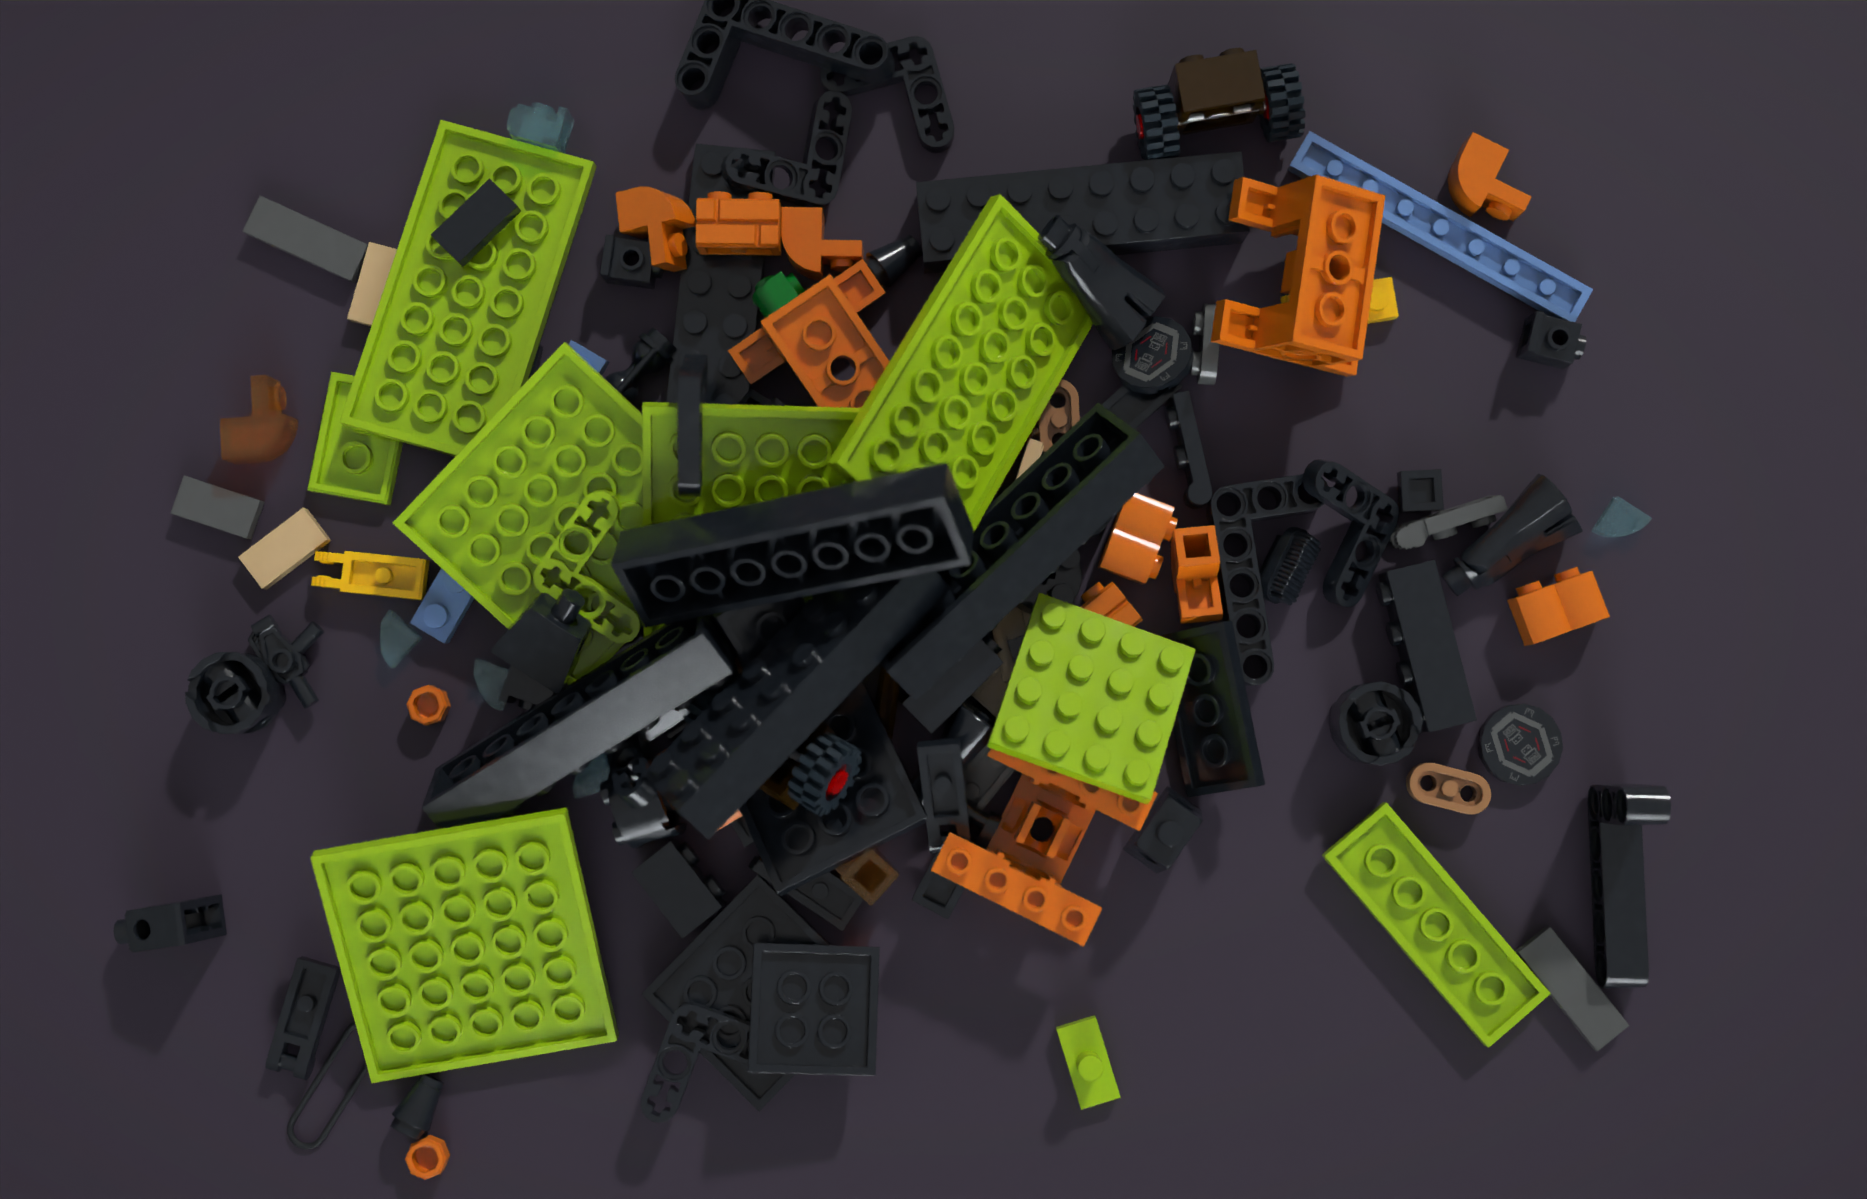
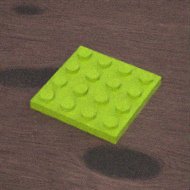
M1038 593L987 747L1147 805L1153 796L1196 649L1051 596Z

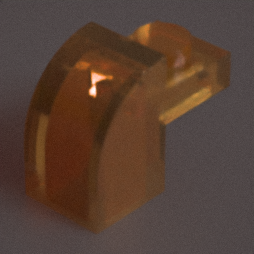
M268 375L250 376L252 416L220 418L221 457L223 460L236 465L268 462L285 453L293 443L298 430V420L282 414V410H285L287 404L285 389L283 386H280V381Z
M869 848L859 857L835 868L841 874L840 878L870 906L877 901L900 875L899 870L877 848Z

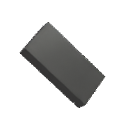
M184 475L170 514L252 540L265 502Z

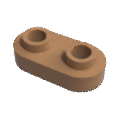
M1061 379L1052 396H1062L1065 400V405L1062 408H1054L1049 400L1038 419L1039 441L1043 442V454L1053 445L1052 438L1054 436H1063L1080 420L1078 392L1070 382Z
M1427 762L1417 764L1409 771L1406 778V787L1413 799L1424 804L1469 815L1480 813L1486 809L1491 800L1490 786L1483 777L1444 765ZM1425 775L1430 776L1433 781L1432 787L1427 791L1423 790L1420 785V781ZM1464 786H1469L1472 790V797L1468 801H1464L1460 796V791Z

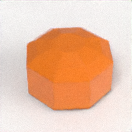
M426 685L413 690L406 704L411 719L425 726H431L444 721L451 708L447 693L433 685Z
M427 1135L410 1145L405 1161L412 1175L427 1180L445 1170L450 1153L445 1140L433 1135Z

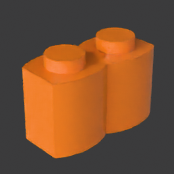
M1136 493L1117 513L1097 568L1142 585L1147 583L1148 578L1155 580L1164 559L1163 556L1158 555L1160 545L1163 539L1170 541L1173 529L1177 525L1178 518L1172 517L1174 507Z
M1574 567L1554 574L1556 582L1542 587L1540 580L1516 588L1518 596L1507 601L1524 646L1551 639L1610 617L1592 570L1580 573L1578 567Z

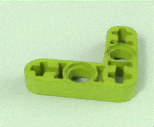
M598 489L589 493L583 499L537 565L533 573V582L541 593H547L553 598L558 599L562 591L567 588L559 583H554L551 587L545 583L547 575L543 573L544 568L550 571L555 566L560 568L562 571L559 577L567 584L572 582L573 577L578 579L580 583L572 590L579 592L583 589H591L598 594L600 604L596 610L584 611L581 609L579 614L591 622L593 629L609 640L625 644L632 641L642 627V621L635 608L581 571L620 513L618 498L610 491ZM604 498L609 502L607 510L611 512V516L608 518L602 515L596 521L593 527L601 530L599 535L596 536L589 526L578 523L577 519L581 516L586 522L594 512V508L589 505L591 500L599 502ZM579 531L587 537V551L582 554H574L567 549L565 539L570 532ZM610 601L615 606L609 612L618 618H621L624 614L631 617L629 625L633 630L630 632L624 629L619 634L614 630L616 626L614 620L606 616L603 623L595 618L604 611L607 602Z

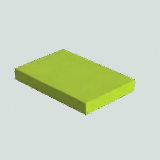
M331 372L307 490L391 506L403 442L341 424L339 421L354 376Z

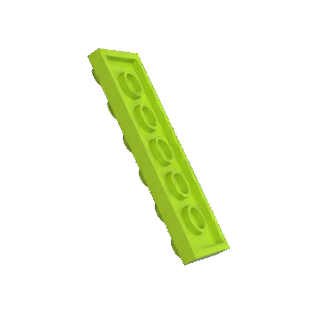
M1382 802L1322 854V857L1487 1048L1492 1046L1551 994L1387 802Z

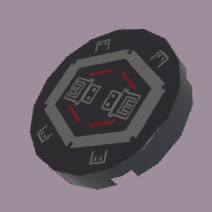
M1158 316L1144 318L1147 320L1145 326L1133 342L1117 350L1112 349L1113 368L1121 383L1133 392L1150 395L1159 393L1158 390L1165 389L1166 387L1171 389L1177 386L1188 375L1194 360L1192 342L1184 327L1172 319Z
M1528 704L1505 705L1488 716L1481 725L1479 732V757L1487 771L1502 782L1519 786L1536 784L1550 776L1559 764L1563 750L1561 731L1554 719L1539 707Z

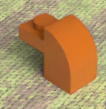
M1474 132L1463 142L1450 168L1448 175L1450 196L1457 208L1468 217H1471L1483 206L1486 208V212L1496 219L1514 221L1526 210L1532 196L1495 179L1509 149Z
M640 186L616 192L620 233L641 240L649 238L652 266L671 272L687 269L685 255L687 254L688 246L683 235V229L696 226L695 217L690 207L680 198L652 187Z
M781 207L782 243L791 265L803 276L821 281L823 279V265H830V269L833 271L844 272L860 260H864L862 240H824L825 217L821 207Z
M1215 525L1173 529L1171 570L1181 624L1222 620L1223 609L1217 577L1220 567V556Z

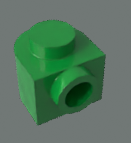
M780 271L775 276L769 275L756 284L752 301L764 318H766L805 292V290L792 272L784 276L782 271Z

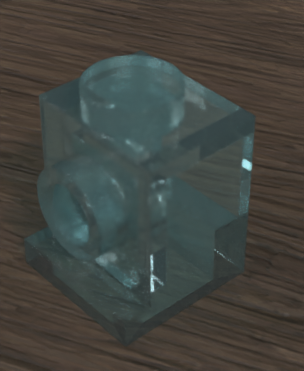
M533 102L531 107L518 103L517 108L513 107L510 110L507 130L510 131L509 135L514 140L565 153L574 119L568 109L559 106L556 114L555 109L542 103Z

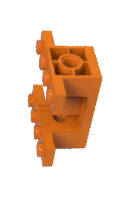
M1317 174L1280 187L1246 177L1235 179L1229 221L1271 232V237L1274 238L1289 234L1298 236L1296 250L1286 252L1281 293L1290 294L1289 302L1264 308L1228 299L1216 301L1211 342L1346 377L1356 375L1358 360L1363 359L1386 195Z
M862 259L834 279L831 274L760 321L761 328L729 349L728 353L751 386L785 362H788L818 407L862 408L890 361L857 313L884 296L886 292ZM839 358L847 359L854 369V376L847 381L837 380L831 373L832 363Z
M990 748L987 754L988 757L1022 773L1001 815L1002 820L986 849L949 832L931 871L1084 947L1102 907L1064 889L1061 886L1064 875L1096 810L1140 831L1158 793L1154 791L1151 801L1146 805ZM1040 817L1048 818L1053 825L1051 835L1045 840H1036L1030 833L1034 821Z

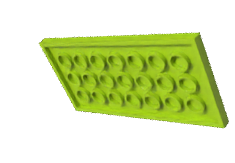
M440 120L339 421L341 424L453 457L473 439L528 381L597 168L594 161ZM490 178L519 207L521 212L462 267L434 240L431 234Z
M1001 194L989 198L827 463L849 483L948 463L974 531L1093 325L1078 298L1062 279L1052 261L1045 255L1047 248L1038 240L1039 233Z

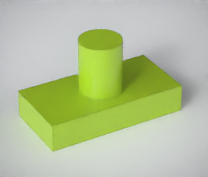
M1093 1015L1057 1026L1056 1030L1081 1110L1121 1098L1096 1016Z

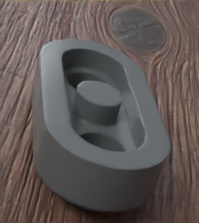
M1204 303L1202 311L1194 312L1192 334L1199 336L1198 351H1193L1194 360L1190 368V375L1196 376L1197 384L1214 385L1217 377L1219 344L1211 342L1216 304Z

